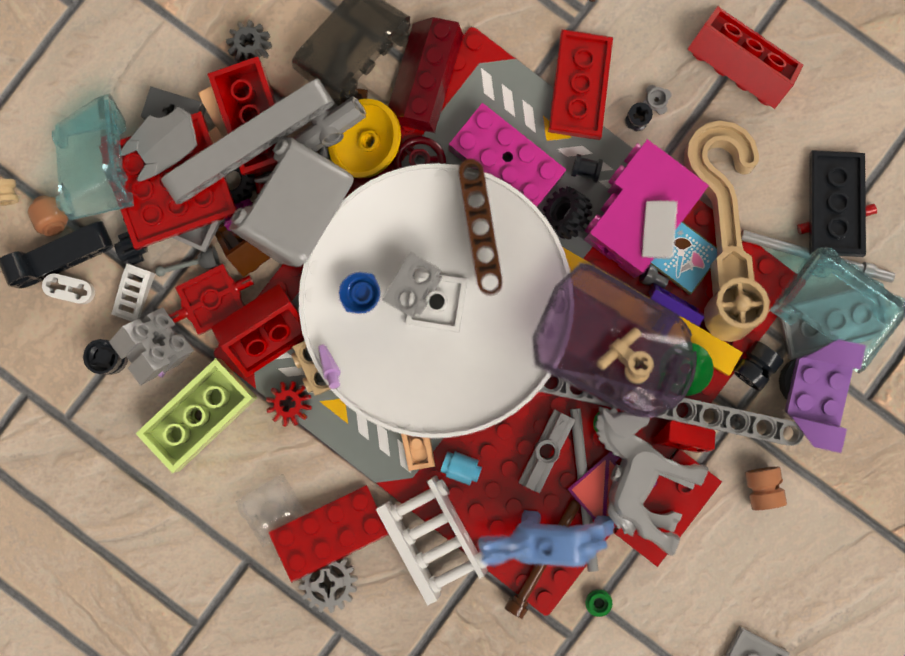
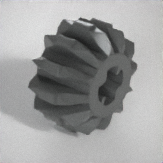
M249 20L246 27L241 22H238V31L230 29L229 32L233 38L226 39V43L230 46L228 53L230 56H235L236 63L257 56L259 58L261 56L263 58L269 57L266 50L272 48L271 42L267 41L270 38V34L268 31L263 32L264 27L262 24L259 23L254 27L253 22ZM252 41L254 42V44H253L252 46H251V45L245 46V43H246V42H249V43H251Z

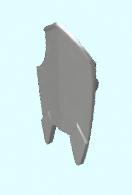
M176 107L169 115L162 118L149 115L126 142L120 155L125 156L137 151L146 163L137 178L138 181H144L163 172L188 155L197 146L190 113L180 107Z

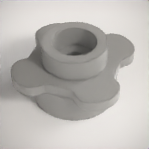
M655 85L648 86L646 89V99L642 103H646L660 115L665 114L667 111L666 105L672 96L671 92L668 89L656 87ZM654 98H658L659 102H655Z

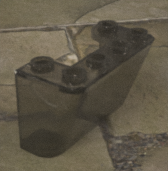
M343 0L299 48L292 59V67L309 82L319 79L334 103L339 106L352 96L356 98L358 95L356 90L358 79L363 74L367 76L376 65L375 61L380 55L385 56L391 48L397 45L401 47L410 36L409 28L411 26L410 16L385 0Z

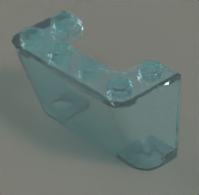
M825 247L817 248L802 262L770 308V311L791 326L801 318L833 342L839 339L866 345L861 370L853 368L857 373H861L866 370L904 320L905 299L885 289L884 285L878 280L871 279L862 273L861 269L855 264L848 263L839 257L835 250Z

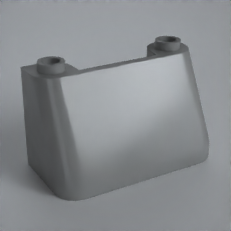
M284 137L277 142L273 150L275 152L274 159L278 161V164L252 207L247 206L236 210L232 216V224L229 229L276 262L300 267L310 257L349 191L354 178L343 168L296 140Z

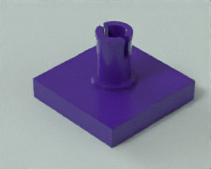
M653 283L648 291L650 299L664 307L651 327L656 332L660 330L661 335H668L667 333L678 316L687 319L697 326L704 319V315L699 308Z

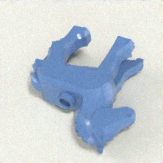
M524 510L521 516V523L516 527L513 534L509 537H480L478 548L483 555L481 562L485 565L500 564L508 559L516 558L520 562L529 564L583 566L589 562V559L594 558L598 551L607 548V542L604 539L613 534L614 522L609 516L597 515L593 524L573 527L540 524L541 515L538 511Z

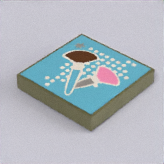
M681 222L675 230L673 257L671 259L654 258L650 264L655 266L664 277L668 278L688 295H691L709 272L712 262L717 258V247L684 222Z

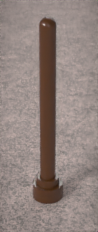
M576 499L570 502L557 526H570L580 508V504ZM547 564L534 565L519 594L514 595L513 599L509 598L504 608L518 618H524L528 611L527 606L529 603L527 600Z

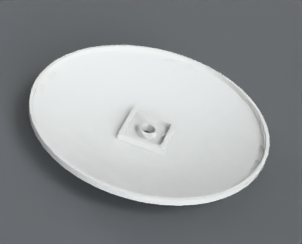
M437 163L403 167L376 177L353 191L341 202L310 257L304 263L300 279L299 316L302 333L312 361L325 383L329 386L328 380L323 377L318 346L323 344L327 347L340 369V386L336 389H331L334 394L349 408L372 423L397 433L415 437L449 438L467 435L495 425L517 412L537 394L553 373L568 340L572 322L573 286L570 268L555 231L544 215L527 197L508 183L485 172L503 286L501 291L494 296L484 295L479 290L459 178L460 165ZM468 168L464 173V177L469 180H474L479 176V170ZM474 194L469 198V204L472 207H480L484 202V198L479 194ZM483 221L477 222L473 227V231L478 235L485 234L489 229L488 224ZM488 248L481 249L478 253V259L483 263H487L493 258V252ZM410 252L438 267L441 270L439 276L442 277L436 290H430L425 297L428 303L422 314H415L414 318L382 300ZM420 267L414 272V279L417 282H423L429 276L428 269ZM357 272L374 274L381 292L378 304L371 311L362 314L347 313L339 298V288L342 281L347 276ZM486 276L482 281V286L486 290H493L498 285V280L494 276ZM405 291L401 294L400 302L403 306H410L414 302L413 292ZM435 294L442 295L445 300L444 306L438 310L431 308L429 304L430 298Z

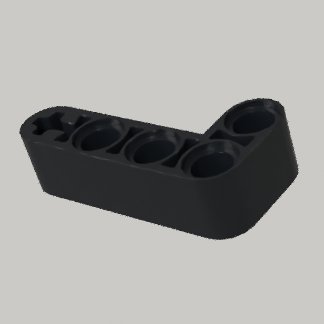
M99 221L30 252L23 253L17 251L0 257V268L8 286L22 289L43 281L47 275L61 273L105 253L114 246L104 223Z

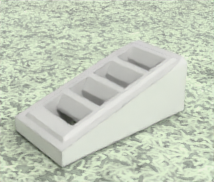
M126 263L112 315L131 322L139 319L156 274ZM133 275L142 277V283L132 280ZM132 285L140 288L139 293L128 290L129 286ZM126 295L137 298V302L133 303L124 299ZM122 305L134 308L133 314L121 310Z

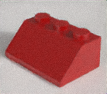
M280 284L211 327L220 347L246 378L292 349L293 346L304 341L299 311Z

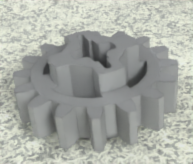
M346 557L341 562L335 561L321 568V575L318 578L311 579L313 573L301 578L305 580V583L300 584L299 589L306 590V593L302 596L303 600L308 598L312 600L309 605L310 608L317 604L319 605V612L322 613L324 608L328 607L330 613H333L335 605L342 610L345 607L344 600L347 602L352 601L353 597L349 592L357 591V587L352 585V583L358 580V576H351L350 573L355 567L345 566L347 562ZM333 566L339 568L343 574H338L334 571ZM326 574L330 581L335 582L331 589L328 588L327 584H322ZM346 586L344 593L336 598V590ZM314 591H318L320 594H322L324 596V599L318 597L314 593Z

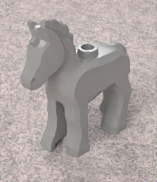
M599 407L600 414L597 416L598 421L596 422L598 439L605 444V449L611 451L613 455L622 458L620 466L616 465L611 474L613 483L608 494V515L618 529L622 527L624 534L628 533L630 536H633L634 531H637L639 536L652 541L662 551L673 556L679 545L680 537L672 532H674L678 522L681 520L682 514L674 511L665 514L652 513L643 506V503L653 489L659 475L693 489L695 484L700 486L703 484L708 473V467L699 464H678L671 459L665 458L649 443L634 435L639 429L648 425L650 416L646 412L636 411L627 413L618 412L615 407L611 410ZM656 527L663 528L671 532L664 533L658 530Z

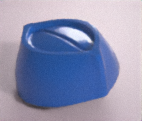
M353 273L342 281L339 288V298L347 313H367L378 304L380 299L379 284L375 275L371 273Z

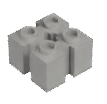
M164 308L146 315L142 321L137 319L122 326L109 341L121 359L125 357L129 359L131 365L128 369L140 386L156 378L162 371L165 373L179 366L194 351L182 333L179 335L174 333L172 328L175 326V323Z

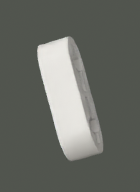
M50 274L42 282L43 292L53 298L78 304H88L95 297L94 286L84 280L60 274ZM58 279V283L65 285L66 288L65 291L56 289L54 293V289L50 285L52 282L56 283ZM83 287L87 291V295H83L81 298L79 294L72 293L73 288L81 289Z

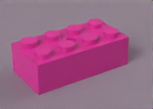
M484 103L478 107L449 143V151L462 162L467 159L478 160L482 164L485 173L493 175L514 187L537 208L567 170ZM509 155L512 157V161L505 162L502 156Z

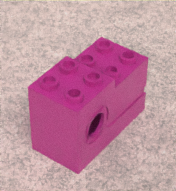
M648 139L642 146L639 143L635 145L624 160L628 165L624 167L621 164L610 178L608 183L612 186L607 192L611 196L600 209L604 214L602 217L597 214L584 230L588 233L584 239L588 244L608 259L614 260L620 268L634 278L641 275L654 259L642 257L646 201H677L676 230L709 186Z

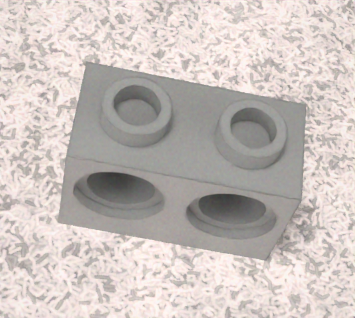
M410 252L382 300L414 318L415 314L421 315L428 303L425 297L430 290H436L442 279L439 276L441 270ZM420 267L427 268L429 272L428 278L423 282H417L414 279V272ZM405 291H411L414 294V302L410 306H403L400 302V296Z

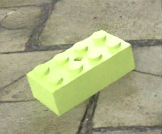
M215 358L135 434L172 473L179 472L258 397L222 359ZM198 410L202 412L201 420H198L196 418V412Z

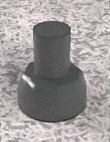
M649 264L639 278V282L644 285L654 283L663 288L667 286L669 281L668 278L658 274V269Z

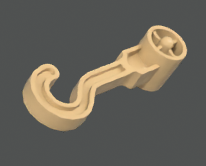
M715 121L706 123L695 131L685 148L683 163L685 168L709 185L704 193L713 205L717 258L710 265L713 297L704 308L705 326L719 340L733 342L741 340L764 321L769 312V299L762 286L754 281L752 256L747 254L742 247L738 200L734 187L726 176L709 162L707 154L713 148H722L728 151L733 157L735 170L740 174L746 175L751 173L758 164L759 153L755 140L746 129L733 122Z

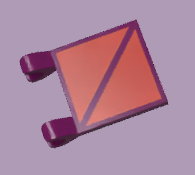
M611 451L567 489L593 520H595L597 515L609 516L608 494L613 483L611 474L617 465L616 461L621 458L613 455Z

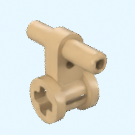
M632 328L622 339H616L609 346L610 350L596 362V365L601 370H604L618 358L626 366L624 371L626 378L634 384H641L648 379L653 369V360L649 354L641 351L634 353L629 348L641 336L638 328ZM640 365L643 367V369L640 368L638 370L634 368V366L639 367Z

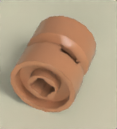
M779 466L758 468L745 472L747 487L753 490L749 495L752 510H768L787 505L785 489L779 486L783 482Z

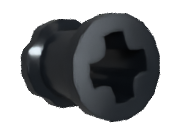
M642 102L632 105L625 118L627 127L635 132L645 129L652 119V109L649 105ZM636 112L638 116L643 115L644 118L642 121H640L639 118L634 119V115L636 114Z
M577 154L571 176L586 177L597 183L603 160L598 159V161L583 158L580 154Z

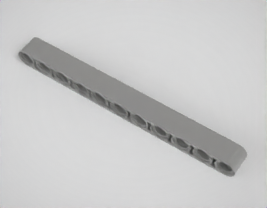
M554 370L552 373L557 378L556 387L547 389L543 386L538 391L611 408L615 407L616 409L630 412L644 411L649 416L782 445L795 446L804 437L803 432L794 421ZM575 379L583 384V391L579 395H574L570 391V384ZM601 385L606 386L610 392L609 397L604 401L600 400L596 395L597 388ZM627 391L633 392L636 397L635 403L630 407L626 406L623 402V396ZM654 397H658L662 402V407L657 412L652 411L650 408V401ZM680 403H685L688 407V413L683 418L679 417L676 412V408ZM708 408L714 412V419L711 423H706L703 419V413ZM734 414L740 418V425L736 429L730 426V418ZM761 420L767 425L766 432L762 435L756 430L757 423ZM787 426H790L793 430V436L790 440H786L783 436V431Z

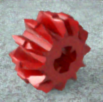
M295 381L290 382L289 390L285 382H280L281 392L274 387L271 389V392L276 397H267L266 402L274 403V407L267 409V413L277 412L272 419L274 422L283 417L282 426H288L289 419L296 426L299 424L297 415L303 420L308 418L302 410L312 409L311 405L304 404V401L310 400L312 397L310 394L301 395L306 389L304 385L295 391ZM291 396L293 398L291 401H295V407L287 411L285 409L287 406H283V401L288 400Z

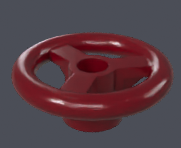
M416 136L405 140L399 146L393 162L394 170L402 168L401 161L405 151L409 155L410 166L417 165L415 163L417 158H423L425 160L424 164H446V156L442 147L436 141L428 137ZM413 145H427L431 147L437 155L430 156L426 150L414 149Z

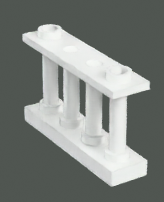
M437 475L427 481L430 489L398 506L396 504L393 505L392 501L389 500L376 509L427 606L436 602L441 596V587L474 570L479 579L484 577L488 571L486 568L488 565L481 562L482 553L477 551L448 497L449 489L442 479L439 480ZM436 498L443 513L411 530L409 528L406 529L401 520L403 515ZM447 522L450 523L456 537L425 553L418 551L414 544L417 538ZM460 546L463 547L469 561L438 577L430 574L427 568L429 566L428 563Z

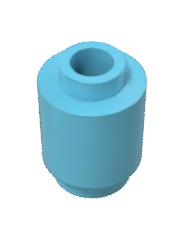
M455 451L454 454L447 452L440 472L445 473L446 477L470 486L471 481L477 482L482 467L478 466L479 460Z

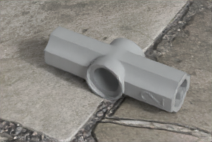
M352 96L334 110L325 111L314 118L311 126L292 139L316 152L324 146L328 147L339 143L344 137L343 133L366 118L365 114L367 113L358 99Z
M553 410L539 441L535 444L534 451L519 480L520 484L540 493L554 463L559 458L560 450L575 419L557 410ZM544 444H551L554 447V453L549 458L540 456L539 451Z

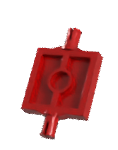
M221 264L176 286L182 308L168 315L174 323L187 318L193 323L197 334L202 335L212 330V326L245 306L242 301L241 290L255 285L250 274L235 281L230 276L225 264Z

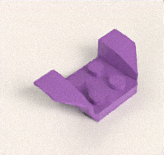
M838 339L810 355L796 358L785 412L796 422L813 447L842 453L847 429L841 427L840 424L853 368L861 370L866 345Z

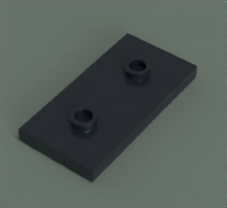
M814 150L810 152L809 255L864 257L866 255L865 153Z

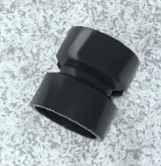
M104 339L92 341L86 346L83 353L85 366L96 374H117L125 368L128 358L121 359L110 344V340Z
M755 341L746 352L747 358L740 359L734 367L733 373L753 389L761 391L770 380L768 375L770 373L775 374L784 360L765 344Z

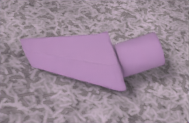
M323 344L318 346L323 377L328 380L329 388L336 389L340 386V369L327 347Z

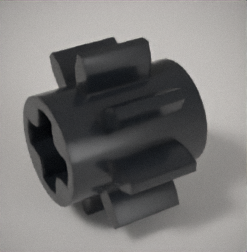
M128 232L118 235L120 242L114 244V248L121 262L128 260L129 264L135 265L144 261L143 254L148 252V247L136 250L133 247Z

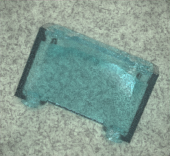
M111 94L96 97L55 125V130L52 131V138L56 145L59 187L56 203L58 209L64 211L69 220L134 206L133 194L131 192L128 193L124 187L126 185L125 181H128L122 166L119 135L126 131V121Z

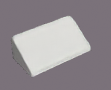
M646 201L642 257L671 259L673 257L677 201Z

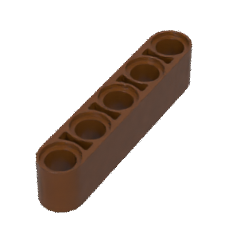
M467 159L459 167V178L476 280L479 290L484 295L494 296L501 291L503 281L483 166L478 160ZM470 167L479 170V176L474 180L464 177L465 170ZM479 194L484 198V202L480 207L470 206L469 198L472 195ZM479 221L486 222L489 226L488 231L483 235H478L473 231L474 225ZM484 248H488L493 252L492 260L487 263H483L478 259L479 251ZM490 275L497 278L498 285L495 289L486 290L482 286V281L486 276Z

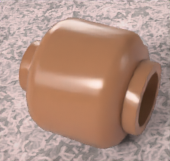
M42 195L35 198L28 208V216L36 232L45 234V236H55L65 229L68 216L59 199Z

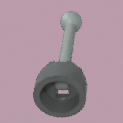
M209 247L206 253L201 251L198 254V259L168 267L158 266L155 269V273L161 277L166 272L197 264L205 269H213L220 265L218 253L214 247Z

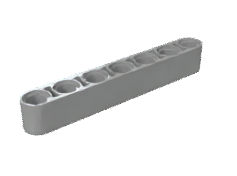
M315 79L170 171L161 179V182L174 202L181 204L333 106L334 101L321 81Z

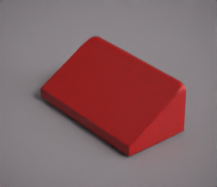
M670 421L654 438V443L695 453L715 450L716 432L713 429Z

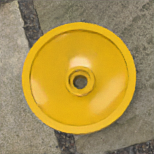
M374 99L358 100L367 113L365 114L366 118L343 133L344 137L339 143L328 146L332 162L346 170L354 178H370L381 173L391 164L400 146L401 129L397 116L387 105ZM375 139V142H374L373 146L371 147V142H372V140Z

